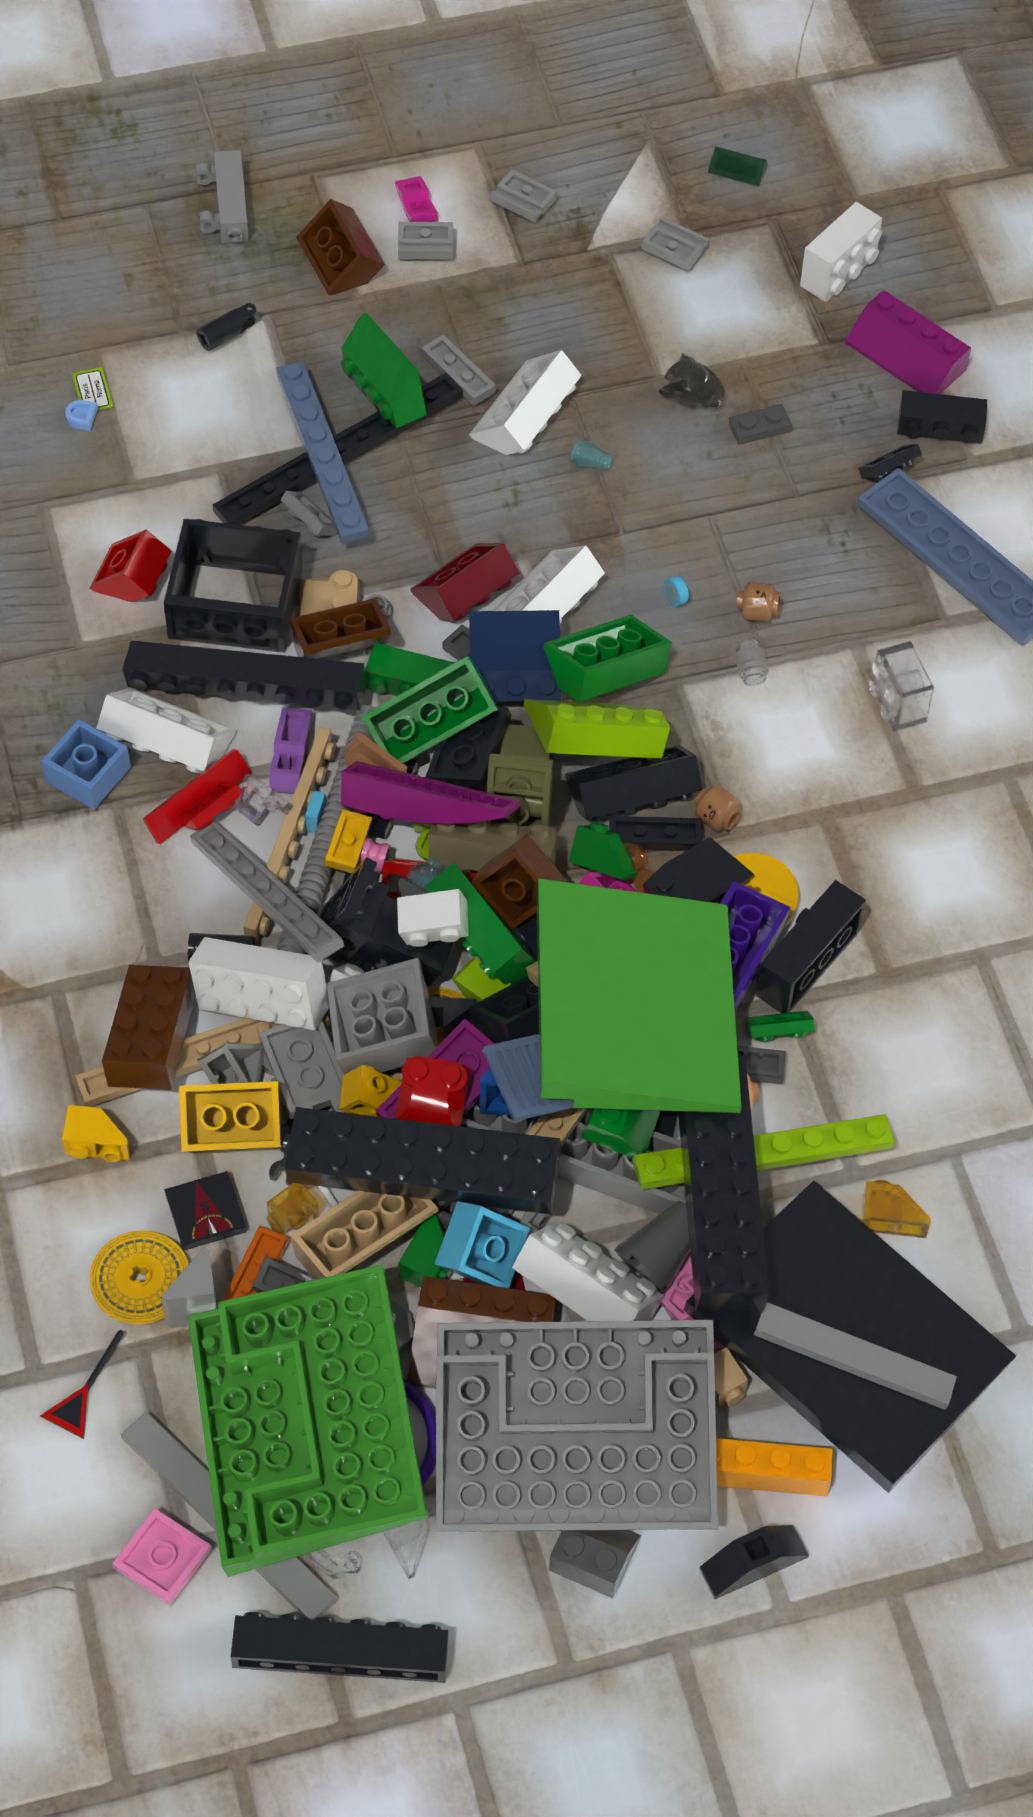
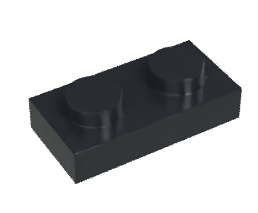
M918 444L903 445L858 469L862 478H873L874 481H878L890 474L889 471L896 467L903 469L914 463L913 459L922 455Z

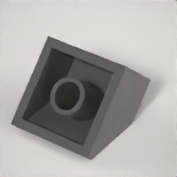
M630 1530L561 1531L550 1555L549 1571L613 1598L641 1535Z

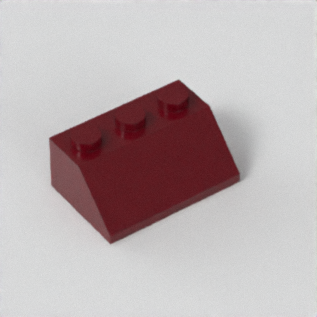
M476 543L412 587L410 591L439 620H452L455 622L464 618L468 614L467 610L472 606H479L490 599L489 595L495 590L499 591L511 585V579L520 573L504 543Z

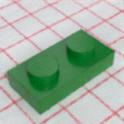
M808 1010L745 1017L747 1032L751 1038H755L758 1041L773 1040L774 1036L778 1035L798 1038L805 1036L806 1032L815 1031L814 1019Z

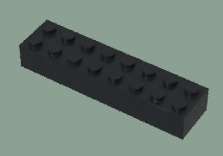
M738 1056L741 1113L678 1111L696 1312H763L770 1293L745 1056Z
M296 1107L284 1170L289 1183L453 1203L459 1201L478 1206L552 1214L561 1158L560 1138Z

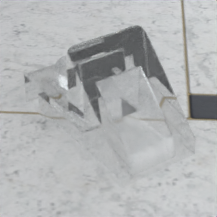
M248 773L243 778L238 810L255 825L260 826L270 812L274 814L278 810L287 816L294 807L274 789Z

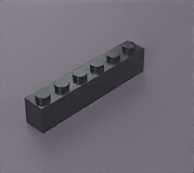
M247 1612L244 1616L235 1615L230 1658L232 1668L445 1683L448 1630H442L440 1626L434 1624H424L421 1628L406 1627L401 1622H387L384 1626L371 1625V1622L362 1619H354L350 1623H341L329 1617H317L312 1621L300 1620V1617L291 1614L280 1615L279 1618H268L262 1613Z

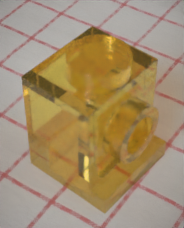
M292 1183L267 1202V1222L277 1233L281 1231L284 1235L292 1229H300L306 1224L310 1216L313 1220L320 1216L318 1201L302 1184Z

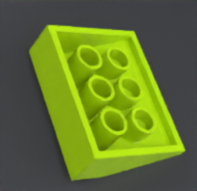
M524 700L525 709L546 753L662 759L670 731V726L662 711L627 704Z

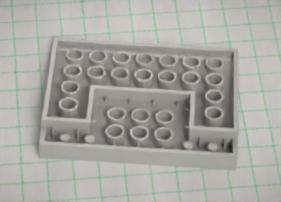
M713 1320L437 1323L436 1532L718 1530Z

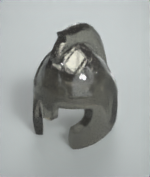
M685 353L681 354L679 361L672 365L664 376V379L671 383L658 391L667 398L680 401L679 404H701L704 408L715 407L717 409L724 398V387L718 376L707 366L697 362L693 357Z

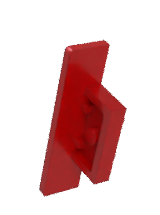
M232 749L143 818L156 843L161 844L183 826L200 830L210 825L214 816L232 808L236 803L235 800L243 795L238 783L249 776L251 771L238 750Z

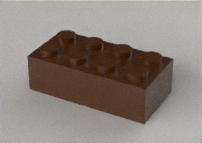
M129 965L102 1058L109 1087L172 1089L196 998L189 967Z

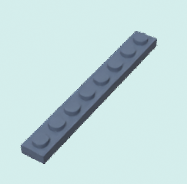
M299 361L276 367L277 378L341 544L370 537L368 525L304 362Z

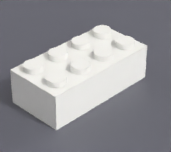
M204 937L188 961L199 1010L316 1030L329 1008L322 960L316 962L310 955Z
M555 1222L530 1234L512 1266L518 1273L587 1321H651L664 1298V1295L657 1291L656 1286L652 1282L640 1279L629 1272L627 1265L621 1261L612 1260L602 1253V1249L598 1245L583 1240L575 1234V1230L564 1223Z

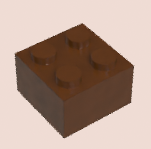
M527 834L485 864L471 883L512 930L537 912L538 878L561 882L568 881Z

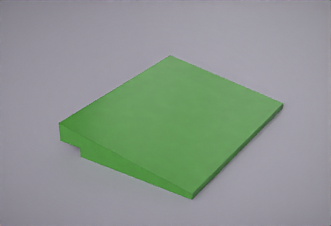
M538 878L537 943L540 1099L573 1100V1108L741 1113L727 905Z
M383 1264L218 1302V1309L188 1315L221 1566L228 1577L427 1518Z

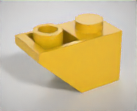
M68 1105L62 1135V1144L66 1155L77 1159L98 1157L110 1162L130 1160L131 1154L128 1139L101 1108Z

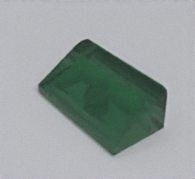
M715 146L708 173L759 187L768 163L765 159Z

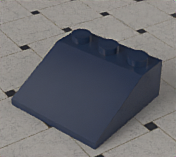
M559 610L469 611L470 657L486 682L494 701H524L525 699L562 701L561 690L558 688L543 649L544 643L560 638Z

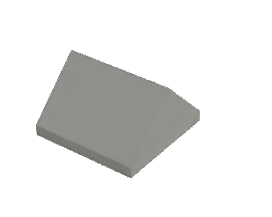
M205 1247L161 1296L166 1325L170 1328L189 1326L188 1315L217 1309L210 1251Z

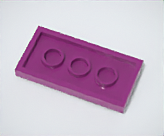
M466 1019L428 1056L429 1058L458 1062L471 1069V1078L463 1116L480 1099V1077L490 1069L485 1055L482 1053L483 1046L495 1044ZM400 1086L375 1110L378 1117L395 1119Z

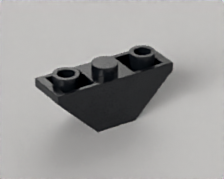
M793 1525L764 1526L733 1540L702 1564L699 1570L714 1599H718L807 1559L809 1554Z

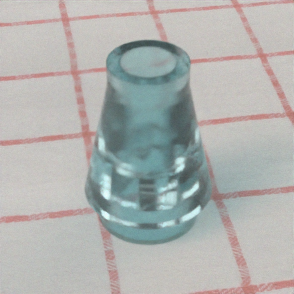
M577 439L569 460L575 462L576 466L602 469L608 472L614 455L605 452L587 439H584V441Z

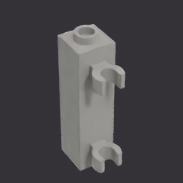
M241 150L214 152L215 165L210 166L207 163L196 164L198 185H208L216 181L219 208L218 214L210 211L200 212L201 233L209 234L215 230H220L221 243L249 241Z

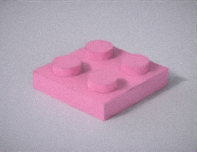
M154 1508L112 1564L113 1568L170 1606L211 1552L212 1548L209 1543Z

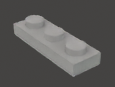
M441 335L421 348V355L440 374L447 373L463 390V396L472 405L475 406L496 393V384L445 335Z

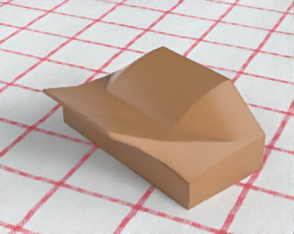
M360 732L354 736L344 757L347 767L359 761L406 773L408 768Z

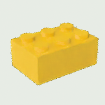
M279 1081L179 1086L181 1152L281 1147Z

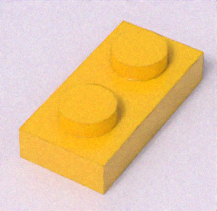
M342 809L324 866L351 874L355 871L364 841L371 826L372 817Z

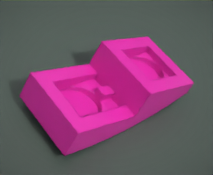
M421 176L395 181L400 202L409 222L438 221L437 211L429 199L428 187Z

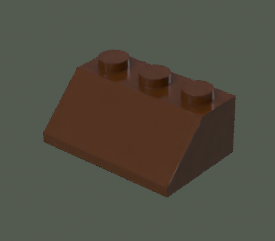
M330 199L296 237L327 294L331 296L368 284L385 265L353 208L333 199Z
M376 598L290 618L294 648L298 657L322 659L335 655H346L349 652L364 648L371 649L375 643H388L391 635V629Z

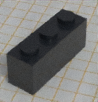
M903 390L899 408L897 435L982 444L986 427L988 399Z

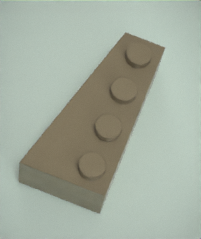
M484 821L456 824L432 823L429 831L428 867L445 870L454 862L465 874L470 873L472 870L479 872L485 864L527 834L555 866L557 828H549L541 824L531 827L518 826L511 822L502 824H487Z

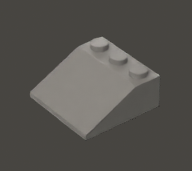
M419 958L327 983L335 1058L343 1074L361 1065L371 1066L378 1072L402 1067L406 1062V1058L415 1056L428 1057L439 1046L437 1029Z

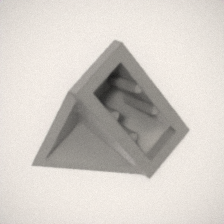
M225 1043L197 1059L211 1084L260 1082L264 1050L261 1044Z

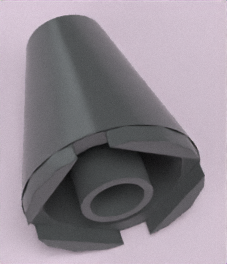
M677 1201L614 1249L623 1261L641 1277L643 1276L648 1281H652L657 1290L663 1294L669 1290L668 1288H670L690 1250L686 1203Z

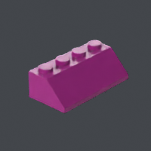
M885 290L881 291L865 306L845 340L847 345L917 392L941 394L967 370L971 352L970 346Z

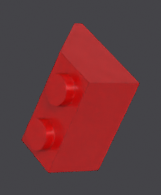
M147 529L112 543L90 589L93 592L128 602H135L143 598L147 599L155 592L157 588L156 582L159 576L166 570L168 566L167 560L172 551Z

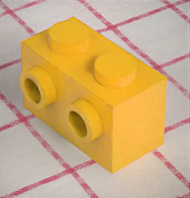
M361 1065L343 1075L339 1110L345 1113L377 1116L375 1110L401 1085V1080L384 1075L371 1066Z

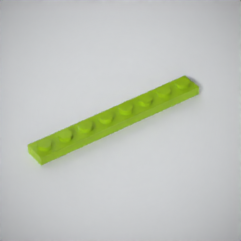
M886 1114L753 1135L757 1171L892 1149L895 1144ZM681 1147L634 1155L632 1162L640 1190L684 1183Z

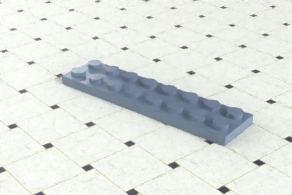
M897 468L857 498L856 505L1022 646L1033 638V580L901 469Z

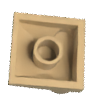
M339 570L330 577L300 579L298 616L357 603L359 578L348 570Z

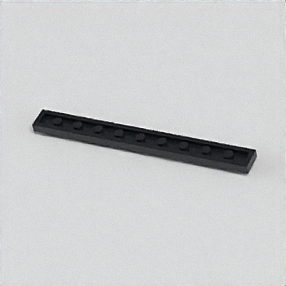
M444 373L421 386L426 416L396 429L389 419L385 420L379 410L333 436L343 464L349 463L463 398V390L447 373ZM305 452L214 503L213 512L223 523L240 525L280 502L285 491L298 492L317 481L307 453Z

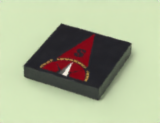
M228 1171L164 1189L183 1251L247 1232Z

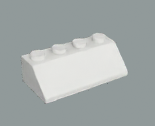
M562 350L526 360L469 436L473 440L505 455L526 452L533 445L532 440L546 428L547 420L550 416L561 408L562 400L575 390V383L581 377L580 372Z
M586 545L552 550L493 611L559 610L561 624V618L580 604V599L585 593H589L597 587V581L605 572Z
M133 688L106 694L96 729L106 732V735L116 741L126 740L133 743L132 747L144 752L151 750L158 753L159 758L172 763L178 761L185 764L187 770L200 774L222 758L237 731Z

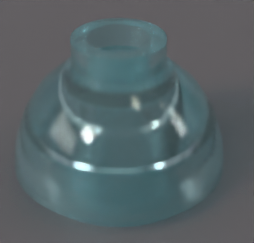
M429 858L427 863L413 867L405 876V880L429 892L425 886L444 871L446 867L440 862Z

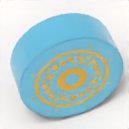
M679 576L666 579L663 585L664 592L671 605L677 607L687 603L689 591L684 580Z

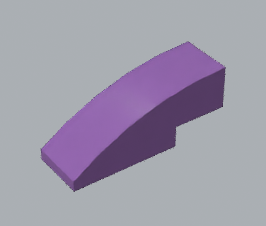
M282 707L274 740L273 759L269 771L270 791L295 793L306 764L312 710Z

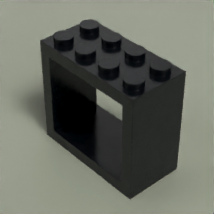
M183 519L163 603L168 639L285 653L291 626L290 618L293 616L303 570L300 532L287 529L277 530L260 526L252 527L232 523L210 522L202 519ZM197 565L284 575L279 606L272 607L190 597Z

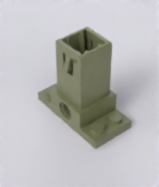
M508 724L500 753L490 754L487 793L520 800L521 803L520 807L506 818L485 821L487 824L511 822L518 826L529 827L537 824L549 825L554 759L552 753H546L534 727Z

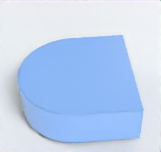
M85 400L71 402L65 409L67 423L72 428L91 431L98 410L97 403Z

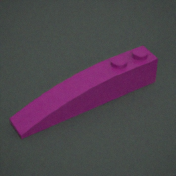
M359 761L341 771V806L353 808V811L358 813L369 812L377 814L387 820L399 819L439 824L481 822L506 818L518 809L521 803L520 800Z

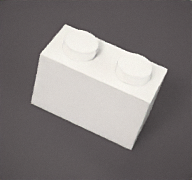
M460 889L397 898L398 934L407 945L419 947L427 945L428 942L438 940L455 942L460 937L469 936L468 901Z

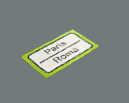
M102 367L72 373L79 400L96 402L98 410L113 407Z

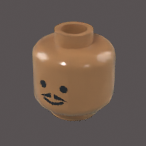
M749 582L744 591L738 592L737 608L742 609V615L747 620L769 622L773 616H778L781 593L776 592V588L772 584Z
M713 786L708 790L705 788L700 791L695 799V804H697L695 810L696 817L701 818L702 822L714 831L729 830L740 818L739 800L721 786Z

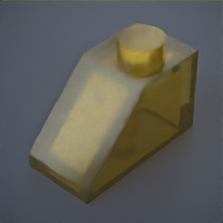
M885 1180L866 1181L862 1199L861 1221L875 1233L918 1238L927 1237L930 1217L900 1185L891 1184Z

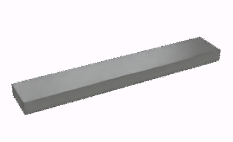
M766 1302L764 1311L760 1313L753 1334L944 1410L949 1405L957 1378L955 1375Z

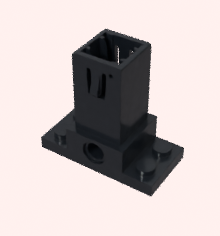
M366 857L323 906L319 916L342 938L344 943L343 948L331 955L345 962H348L354 955L378 968L419 958L424 980L428 988L442 974L454 942L438 940L428 942L427 945L419 947L407 945L398 934L397 900L386 895L389 886L377 881V876L373 875L377 862Z

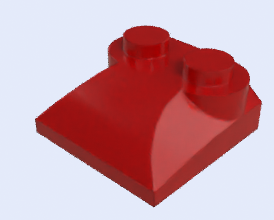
M422 1056L406 1058L402 1068V1081L395 1119L461 1126L471 1078V1069L454 1061Z

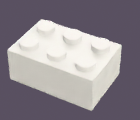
M855 202L805 247L800 286L825 302L834 294L838 295L846 283L851 279H856L867 264H872L879 254L878 242L882 235V217Z

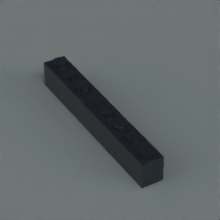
M141 641L130 642L122 668L127 686L138 690L152 689L162 690L167 693L182 692L197 696L212 695L226 699L242 698L252 701L279 702L281 704H302L310 707H332L340 710H360L367 685L364 663Z

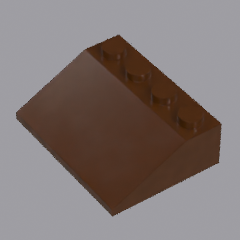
M423 1276L407 1381L414 1386L436 1389L437 1323L554 1322L556 1298L545 1293Z

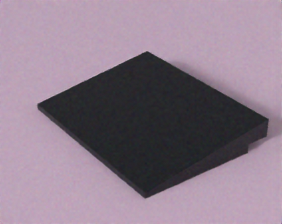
M813 1180L763 1228L770 1292L767 1302L957 1376L946 1410L753 1335L761 1312H696L694 1294L686 1301L684 1311L694 1320H713V1335L717 1341L725 1348L727 1347L736 1358L889 1493L1016 1358V1355Z

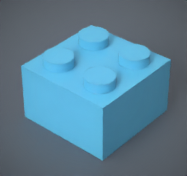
M457 1201L435 1265L479 1284L509 1288L515 1272L512 1266L526 1242L530 1228L482 1206Z

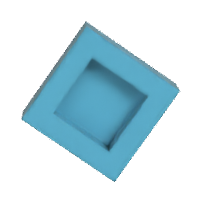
M313 791L305 814L307 833L315 834L317 831V826L325 807V793Z

